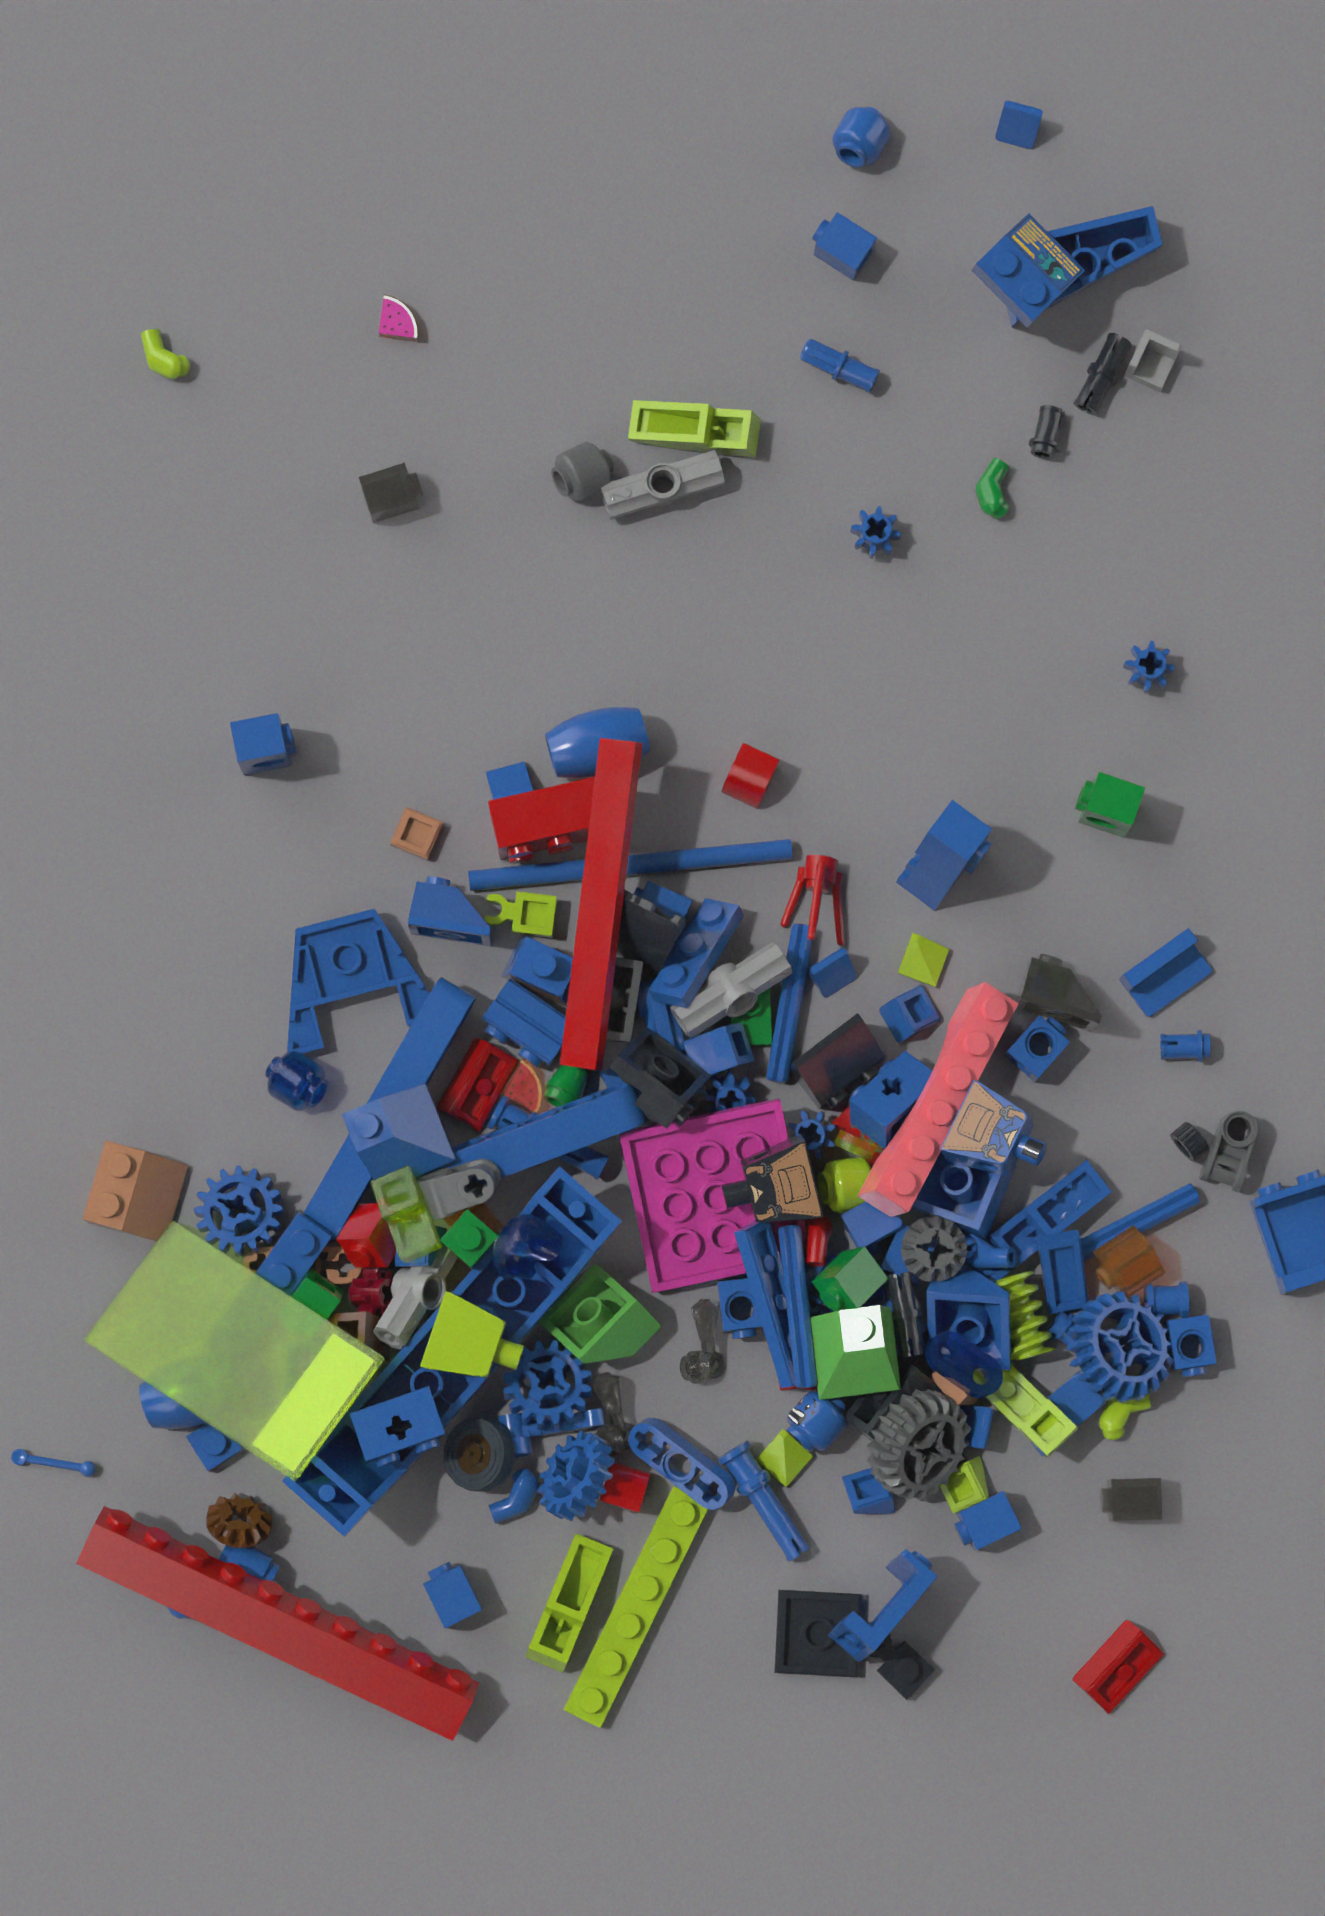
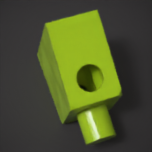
M445 1291L420 1367L429 1370L488 1378L493 1362L516 1370L524 1346L501 1339L506 1325L505 1321L457 1295Z

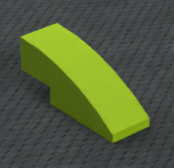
M633 400L628 439L633 442L685 451L707 453L715 450L716 454L756 457L761 418L752 410L713 408L710 404Z
M575 1533L525 1658L561 1673L564 1672L613 1548Z

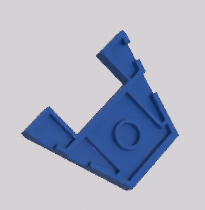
M375 908L295 929L287 1044L288 1057L324 1048L314 1010L316 1005L395 985L397 986L406 1025L410 1026L414 1022L430 993Z

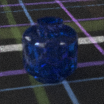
M290 1051L282 1057H275L268 1065L265 1073L266 1078H268L267 1090L270 1096L296 1111H303L308 1107H316L323 1099L328 1088L324 1067L297 1051Z

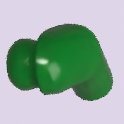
M998 458L992 459L975 488L981 510L994 519L1004 517L1009 510V503L1004 499L999 485L1010 467Z

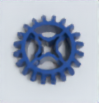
M1124 1291L1115 1292L1112 1295L1104 1293L1096 1297V1300H1090L1083 1305L1082 1311L1075 1314L1072 1319L1075 1325L1069 1328V1331L1066 1333L1075 1340L1069 1343L1065 1349L1076 1354V1358L1071 1361L1069 1366H1079L1082 1373H1080L1078 1381L1089 1379L1091 1381L1089 1392L1096 1393L1102 1389L1103 1400H1111L1116 1397L1118 1403H1126L1131 1399L1139 1401L1145 1398L1146 1394L1156 1392L1160 1387V1383L1166 1381L1170 1375L1166 1369L1173 1365L1174 1359L1167 1354L1172 1349V1343L1166 1340V1336L1169 1335V1328H1162L1160 1324L1164 1314L1153 1315L1151 1313L1152 1304L1148 1305L1147 1302L1140 1305L1139 1294H1132L1126 1297ZM1104 1318L1117 1320L1116 1326L1106 1331L1099 1329ZM1136 1363L1142 1365L1137 1376L1125 1375L1126 1368Z

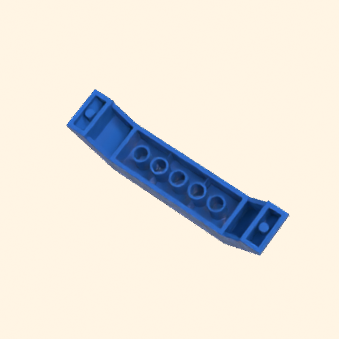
M559 1166L534 1194L507 1231L452 1293L505 1321L506 1325L501 1339L520 1344L568 1290L622 1221ZM439 1308L343 1417L315 1444L296 1472L290 1471L282 1480L286 1486L344 1537L389 1492L424 1453L417 1454L415 1447L399 1452L401 1460L378 1468L375 1461L367 1463L350 1413L429 1386L443 1429H445L501 1366L493 1362L488 1378L429 1370L420 1367ZM395 1418L392 1420L393 1427L387 1430L388 1435L396 1434L399 1440H403L406 1438L405 1431L412 1428L411 1423H402L400 1418Z

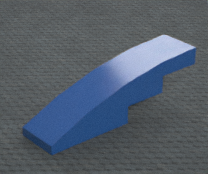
M1087 1160L988 1236L986 1242L994 1248L1011 1247L1015 1249L1017 1260L1013 1268H976L965 1260L960 1270L977 1271L995 1283V1281L1003 1278L1039 1250L1037 1236L1062 1232L1112 1191Z

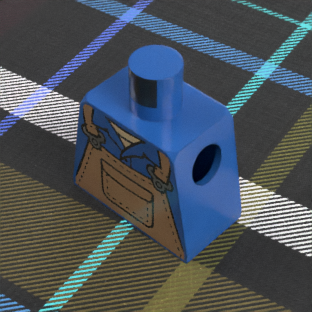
M524 937L518 940L501 977L507 980L511 978L522 987L567 1007L573 958L536 940Z
M973 1080L940 1150L945 1159L951 1163L1001 1175H1010L1018 1158L1038 1166L1044 1157L1047 1144L1029 1136L1033 1128V1122L1029 1114L982 1083Z

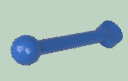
M16 1449L11 1455L12 1462L19 1466L32 1463L79 1471L85 1477H91L96 1472V1465L92 1461H85L81 1464L29 1455L23 1449Z

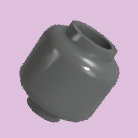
M584 442L560 453L556 457L555 467L552 468L551 475L556 489L562 496H569L575 501H582L601 492V487L611 481L610 472L613 471L614 466L606 450H599L594 444Z

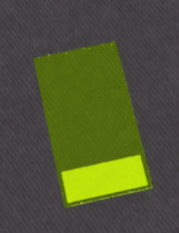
M172 1221L167 1227L166 1231L84 1339L87 1344L293 1481H296L301 1476L303 1470L384 1361L382 1355L175 1221Z

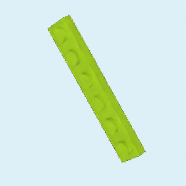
M673 1486L563 1709L598 1728H601L708 1510L679 1488Z

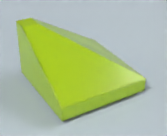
M912 933L897 974L936 987L949 949L921 935Z
M782 1429L758 1456L756 1461L787 1487L813 1456L789 1433Z
M980 1456L956 1466L959 1473L952 1472L950 1474L948 1485L939 1484L953 1514L989 1498Z

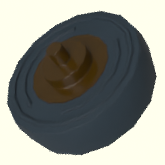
M469 1418L457 1424L449 1433L444 1446V1465L448 1476L456 1485L469 1491H490L502 1485L510 1475L515 1461V1446L510 1433L502 1424L489 1418Z

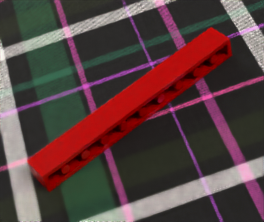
M106 1506L102 1508L76 1562L77 1565L451 1741L454 1740L480 1683L473 1680L470 1675L462 1670L443 1666L435 1662L431 1656L424 1652L409 1650L397 1644L388 1635L373 1633L359 1626L350 1617L337 1616L321 1608L317 1602L311 1599L299 1598L286 1592L279 1584L273 1581L261 1580L246 1573L241 1566L216 1559L208 1555L203 1548L182 1543L170 1537L165 1530L146 1526L134 1520L127 1512L119 1509H110Z

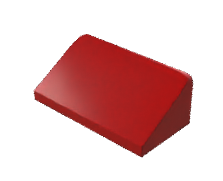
M475 1038L439 1101L437 1109L480 1132L519 1060L491 1043Z
M1125 1620L1074 1675L1072 1680L1107 1714H1110L1164 1653L1141 1629L1129 1620Z

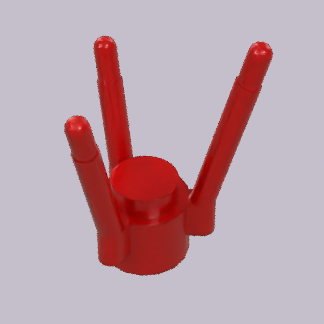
M824 855L806 856L805 867H798L796 883L780 922L782 927L788 926L806 883V890L813 892L807 937L809 940H814L818 926L822 893H829L830 887H832L836 941L839 946L844 945L841 897L843 874L837 872V859Z

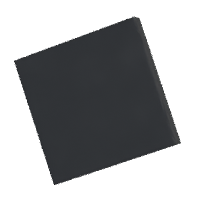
M778 1589L774 1673L857 1677L858 1661L830 1638L828 1634L838 1622L852 1611L860 1616L861 1594Z

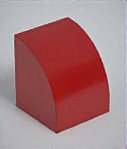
M742 743L721 792L758 809L777 770L779 759Z
M614 1462L608 1472L613 1474L612 1478L605 1481L603 1487H605L606 1492L601 1494L599 1501L639 1513L650 1473Z

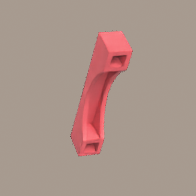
M986 982L965 991L948 1024L942 1050L922 1093L898 1132L875 1161L857 1195L858 1197L889 1217L910 1211L941 1152L940 1148L973 1080H979L1019 1003Z

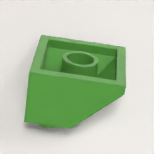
M596 1263L539 1321L544 1328L583 1364L634 1356L662 1327L638 1300Z
M878 1305L840 1310L810 1317L819 1400L901 1390L891 1307Z

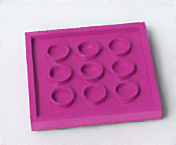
M780 1099L688 1117L681 1127L672 1123L666 1129L661 1124H654L620 1133L619 1136L652 1293L745 1274L746 1271L734 1232L756 1220L752 1213L751 1204L727 1209L721 1185L745 1180L740 1162L742 1159L788 1139ZM805 1220L770 1222L780 1258L778 1230L780 1227L787 1225L800 1226L804 1258H806L808 1234Z

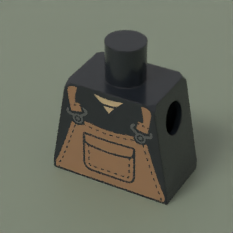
M802 1135L794 1136L742 1159L740 1162L745 1180L721 1185L726 1208L731 1209L751 1204L756 1222L823 1217L806 1142Z

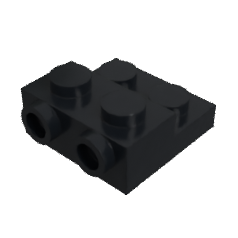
M647 1026L617 1055L610 1065V1068L618 1073L624 1083L636 1087L642 1092L634 1104L643 1110L648 1119L661 1124L666 1129L672 1123L681 1127L692 1111L695 1112L708 1095V1092L703 1087L712 1076Z

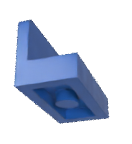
M1189 928L1119 978V981L1146 1017L1155 1014L1212 972L1211 967L1196 948L1195 944L1198 940Z

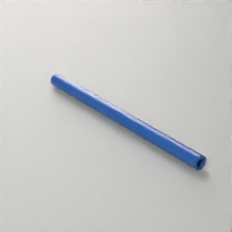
M791 839L633 854L628 857L626 875L792 859ZM585 859L468 871L470 891L582 880Z

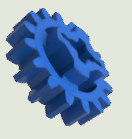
M236 1166L233 1176H229L224 1169H221V1180L215 1182L213 1179L208 1178L206 1182L210 1188L209 1192L197 1193V1197L204 1205L195 1207L194 1213L197 1217L204 1219L196 1224L200 1233L210 1231L205 1238L210 1246L220 1241L219 1250L223 1254H226L231 1246L234 1247L238 1257L243 1256L244 1247L250 1246L251 1250L256 1254L259 1252L257 1242L263 1240L271 1244L273 1241L268 1234L271 1229L280 1231L282 1228L275 1219V1216L284 1215L285 1210L283 1206L274 1204L282 1196L279 1190L269 1191L273 1182L268 1176L259 1181L260 1173L255 1168L249 1172L248 1176L244 1174L241 1166ZM237 1187L236 1190L223 1194L228 1189ZM257 1192L264 1197L266 1212L255 1205L258 1198ZM244 1204L249 1213H239L235 1218L230 1209H240ZM213 1211L223 1216L221 1231L215 1226ZM256 1228L253 1232L241 1236L243 1232Z
M539 1340L536 1341V1351L530 1352L524 1347L521 1355L522 1360L519 1361L516 1370L510 1368L513 1372L503 1374V1382L509 1385L503 1389L504 1399L513 1400L509 1404L512 1414L522 1411V1424L526 1425L531 1419H535L538 1430L543 1429L545 1422H551L553 1428L558 1430L559 1420L565 1418L570 1424L575 1422L574 1409L579 1412H585L586 1403L582 1398H591L592 1387L586 1385L592 1381L591 1371H581L585 1364L578 1358L573 1360V1354L567 1348L563 1352L559 1351L557 1340L552 1341L550 1349H544L543 1344ZM568 1370L575 1381L574 1390L569 1383L564 1381ZM521 1381L524 1382L526 1387L531 1389L527 1400L523 1397L520 1390ZM550 1381L555 1383V1388L548 1385L544 1390L540 1389V1383L547 1385ZM553 1406H558V1407L551 1408V1409H545V1408H549V1407H553Z
M579 1431L576 1438L572 1435L567 1436L564 1447L559 1444L555 1447L556 1452L551 1458L546 1460V1463L549 1465L548 1470L540 1473V1478L544 1480V1484L537 1489V1492L543 1495L540 1505L546 1507L547 1512L560 1519L565 1518L573 1521L575 1514L580 1517L585 1516L586 1506L590 1505L594 1508L597 1505L596 1500L598 1497L606 1492L605 1487H603L604 1481L611 1479L613 1475L607 1471L614 1463V1459L608 1456L612 1451V1447L605 1444V1440L591 1432L587 1434Z

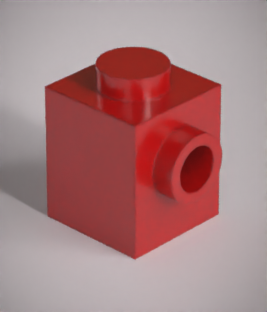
M390 1203L357 1204L336 1240L355 1268L388 1267L396 1253L398 1225H403Z

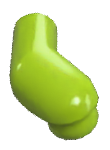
M150 329L141 333L147 364L152 371L168 379H177L178 376L184 377L188 374L190 370L189 360L184 355L177 356L175 353L164 349L160 329Z
M1146 1394V1397L1139 1401L1131 1399L1126 1403H1118L1116 1397L1109 1400L1099 1418V1427L1102 1430L1103 1436L1108 1440L1120 1439L1125 1433L1123 1427L1130 1413L1151 1408L1149 1395Z

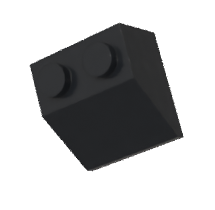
M857 1013L793 1061L790 1073L818 1109L826 1103L832 1109L850 1095L846 1089L858 1079L865 1084L878 1074L881 1069L879 1063L884 1060L885 1055L864 1020Z

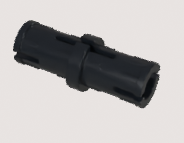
M1109 333L1096 362L1090 363L1087 369L1089 376L1073 403L1081 411L1084 410L1091 397L1087 405V413L1096 415L1109 386L1115 385L1118 379L1116 372L1132 345L1123 336L1114 351L1119 335Z
M912 1272L900 1273L903 1285L902 1291L899 1290L896 1274L888 1275L886 1280L892 1303L893 1322L895 1321L900 1358L911 1357L909 1339H912L915 1356L926 1354L918 1318L922 1317L921 1308L916 1307Z

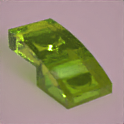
M408 1165L371 1181L381 1216L388 1222L401 1261L408 1263L443 1248L418 1183Z

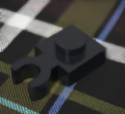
M890 1633L884 1639L882 1647L869 1655L874 1658L880 1657L884 1661L876 1671L905 1700L935 1671L906 1641L896 1649L892 1645Z

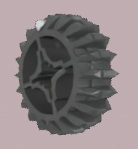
M915 1389L911 1396L902 1394L898 1405L890 1403V1412L886 1416H879L881 1420L879 1428L871 1430L875 1440L867 1445V1448L871 1451L867 1462L871 1465V1474L882 1484L884 1489L891 1494H897L901 1498L910 1500L916 1497L922 1500L927 1493L936 1494L939 1484L948 1485V1477L952 1472L959 1473L956 1466L960 1460L966 1459L963 1449L971 1443L966 1437L971 1427L966 1423L967 1415L955 1404L954 1400L930 1389L927 1391Z

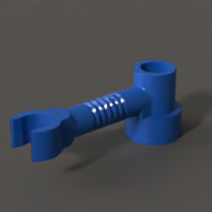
M602 1408L574 1413L575 1422L572 1424L566 1421L565 1418L559 1420L558 1430L553 1428L551 1422H545L542 1430L537 1429L536 1420H531L524 1425L521 1421L522 1413L498 1417L499 1423L511 1435L515 1446V1458L533 1454L531 1437L542 1436V1434H554V1432L561 1433L562 1431H580L605 1427Z

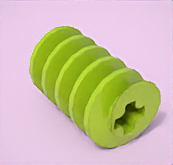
M1034 1271L1024 1272L995 1281L996 1285L1010 1293L1011 1344H1013L1011 1359L1017 1361L1056 1350V1348L1043 1347L1042 1345L1052 1337L1051 1332L1038 1331V1327L1047 1322L1046 1316H1038L1033 1313L1043 1305L1042 1300L1029 1299V1296L1038 1290V1285L1025 1284L1024 1282L1025 1279L1034 1274Z

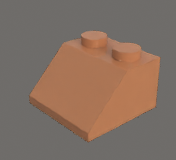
M105 1140L82 1220L90 1224L166 1245L189 1166L143 1150Z

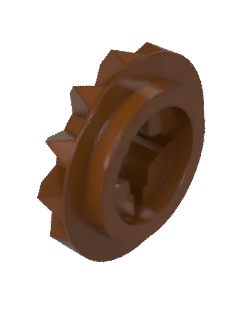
M234 1493L230 1499L219 1496L215 1505H209L206 1527L212 1537L224 1545L234 1548H249L267 1539L272 1528V1515L267 1513L266 1503H255L252 1495L246 1499H241ZM236 1515L238 1518L245 1516L247 1521L243 1522L241 1519L233 1521L232 1516Z

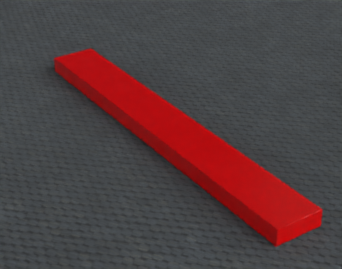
M600 738L560 1065L592 1070L603 1069L642 752V743L606 738Z

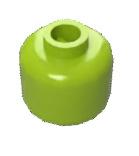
M860 1157L829 1161L824 1167V1171L820 1172L817 1178V1188L821 1202L828 1204L832 1211L838 1213L848 1212L865 1202L857 1195L871 1170L869 1163Z

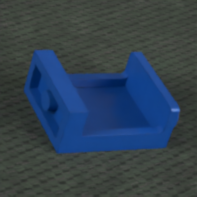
M1319 1170L1296 1177L1298 1185L1286 1189L1282 1188L1281 1182L1257 1190L1259 1197L1249 1201L1280 1294L1325 1280V1176L1321 1177Z
M907 1549L902 1551L886 1566V1569L901 1581L902 1586L874 1620L868 1624L857 1613L852 1611L837 1623L828 1636L858 1662L869 1656L878 1648L938 1577L931 1571L933 1566L930 1561L917 1551L912 1553Z

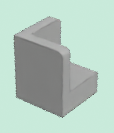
M1145 329L1124 376L1161 392L1182 345Z

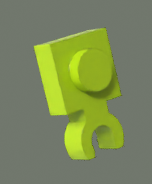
M516 891L515 903L508 902L502 895L489 894L487 895V902L499 904L502 911L496 917L485 916L484 921L490 926H500L506 921L513 922V934L552 938L557 896Z

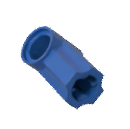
M656 977L641 980L636 1003L639 1017H643L645 1027L647 1026L681 1053H684L686 1049L683 1043L685 1041L683 1031L671 1012L670 1007L673 1005L653 1000L648 990Z

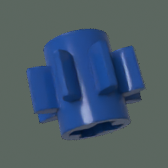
M878 506L876 512L869 516L864 510H861L859 517L862 525H851L850 529L851 533L859 535V539L854 546L855 550L862 547L869 550V557L871 559L875 556L876 551L882 549L886 554H891L892 547L888 542L889 539L899 540L901 536L899 531L892 530V525L896 522L897 516L892 515L887 518L882 514L881 506ZM869 526H872L875 530L880 527L883 528L882 539H879L876 535L868 537Z
M1152 640L1148 644L1147 649L1143 651L1134 645L1131 653L1136 660H1127L1123 664V668L1132 670V677L1128 684L1132 685L1135 682L1142 684L1144 693H1147L1154 683L1163 689L1167 682L1162 674L1173 673L1175 670V666L1166 664L1165 658L1170 650L1165 649L1160 652L1154 649L1155 644ZM1145 659L1152 660L1151 664L1156 668L1152 675L1146 674V667L1141 666Z
M728 1070L726 1077L720 1079L714 1075L711 1076L713 1087L712 1090H706L708 1095L705 1098L707 1101H714L708 1108L709 1113L745 1106L746 1103L755 1102L752 1093L743 1092L750 1085L747 1077L738 1081L734 1078L732 1070ZM733 1090L735 1095L731 1096L730 1102L724 1103L722 1098L727 1096L728 1091Z
M806 1110L801 1111L803 1121L799 1124L788 1123V1126L795 1130L794 1136L802 1135L807 1143L808 1137L803 1134L804 1128H813L815 1124L818 1125L817 1133L822 1136L820 1142L812 1141L810 1145L806 1144L808 1152L809 1150H814L815 1156L818 1159H822L823 1151L821 1148L825 1145L829 1147H836L837 1145L833 1140L829 1139L830 1132L834 1131L837 1125H826L823 1123L825 1118V1112L820 1111L814 1120L810 1118Z

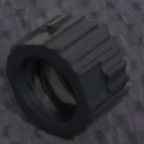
M1184 1122L1170 1134L1173 1143L1190 1161L1194 1162L1209 1149V1145L1204 1137L1188 1122Z

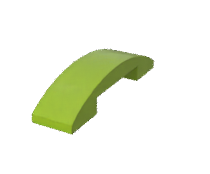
M1012 1364L1010 1370L956 1366L979 1389L983 1396L1047 1457L1053 1454L1078 1429L1049 1399H1046Z

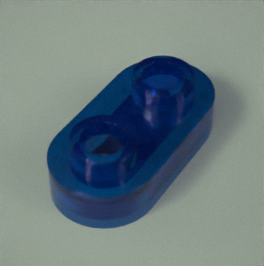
M944 1331L931 1338L927 1343L925 1357L928 1365L968 1395L975 1398H984L995 1393L1000 1388L1003 1381V1371L1000 1364L960 1334L953 1331ZM941 1347L949 1350L951 1354L949 1361H945L940 1357L939 1351ZM974 1371H979L983 1374L984 1383L982 1385L974 1381Z

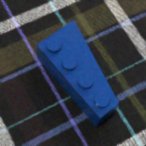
M1150 206L1047 231L1085 270L1048 308L1155 253L1163 244L1154 207ZM1007 308L1011 327L1021 323Z

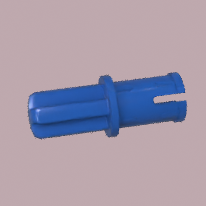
M808 339L800 355L802 361L833 375L832 380L836 381L837 378H840L866 390L868 393H870L880 372L879 369H874L848 356V351L845 350L844 353H841L814 339Z

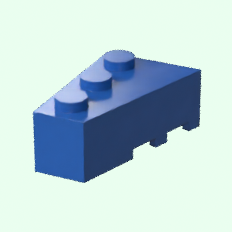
M952 799L927 832L915 851V857L911 858L907 863L906 869L898 877L896 883L935 911L963 872L967 871L972 875L984 859L985 854L992 845L987 840L992 828Z

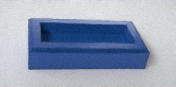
M1078 1229L1037 1236L1048 1314L1082 1309L1083 1305L1088 1302L1081 1238Z

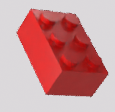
M595 777L488 801L500 860L509 859L510 864L522 863L533 859L532 853L548 850L549 855L561 854L573 850L572 844L587 841Z

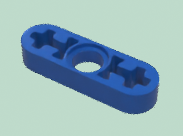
M646 1418L631 1429L628 1437L631 1450L702 1507L710 1510L719 1509L733 1497L735 1483L731 1475L664 1422L657 1418ZM648 1431L654 1434L652 1439L654 1443L650 1446L644 1442L647 1437L645 1433ZM669 1444L672 1448L661 1457L660 1453L665 1450L663 1447ZM680 1453L689 1459L691 1463L689 1473H681L675 1469L673 1465L674 1454ZM702 1470L704 1473L699 1477L700 1480L696 1483L693 1482L692 1479ZM713 1481L719 1485L717 1489L718 1494L715 1496L709 1492L711 1489L710 1484Z

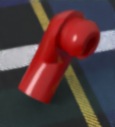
M823 1215L820 1218L807 1219L805 1222L808 1234L805 1264L808 1266H826L827 1247L833 1233V1225L830 1219Z

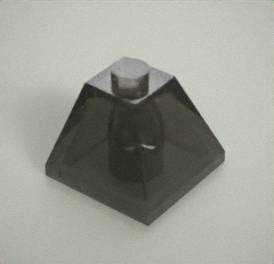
M1040 954L1039 959L1031 957L1018 992L1016 1002L1019 1004L1016 1009L1040 1015L1047 1019L1052 1017L1057 1022L1092 1032L1100 1023L1102 1015L1072 970L1062 967L1063 960L1050 955Z

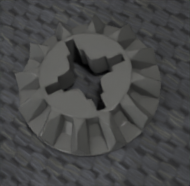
M940 1216L921 1218L913 1223L903 1236L901 1243L903 1262L907 1269L921 1280L927 1282L945 1281L953 1277L965 1262L967 1256L965 1236L954 1222L943 1219ZM936 1231L938 1232L939 1244L946 1247V1249L952 1250V1253L939 1254L937 1261H934V1267H931L929 1253L923 1251V1249L916 1248V1246L929 1244Z

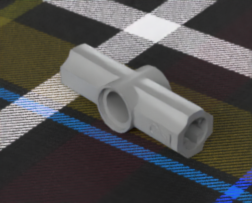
M715 450L671 464L658 463L648 471L609 482L601 487V494L608 516L612 520L655 506L667 507L678 499L725 485V479L719 458ZM665 477L672 481L674 487L667 493H659L653 489L651 484L655 479Z
M771 942L737 965L726 963L712 971L707 977L705 985L699 989L688 1009L674 1005L670 1009L686 1036L693 1038L727 1015L734 1018L746 1013L754 1006L759 994L793 972L783 952L777 945Z
M443 1243L432 1266L402 1268L394 1275L391 1285L393 1299L373 1330V1333L379 1340L387 1343L392 1348L403 1349L427 1309L434 1310L441 1305L446 1291L445 1278L458 1258Z

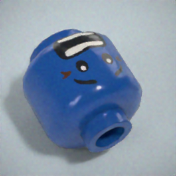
M810 1391L788 1413L787 1421L790 1427L787 1429V1432L808 1452H811L814 1448L818 1451H825L846 1430L848 1422L842 1412L847 1407L838 1398L819 1400L818 1392Z

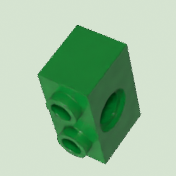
M1098 772L1093 782L1086 780L1084 787L1082 786L1075 805V809L1081 811L1078 823L1124 838L1133 826L1145 787Z

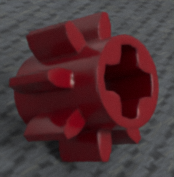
M363 1268V1277L353 1278L350 1285V1301L358 1308L357 1312H369L382 1317L393 1299L391 1292L392 1272L383 1271L379 1268Z

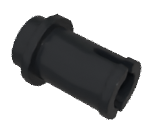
M1052 405L1040 406L1035 436L1029 440L1028 444L1031 447V454L1042 459H1053L1055 453L1059 452L1060 445L1057 442L1062 420L1065 416V411H1062L1063 409Z

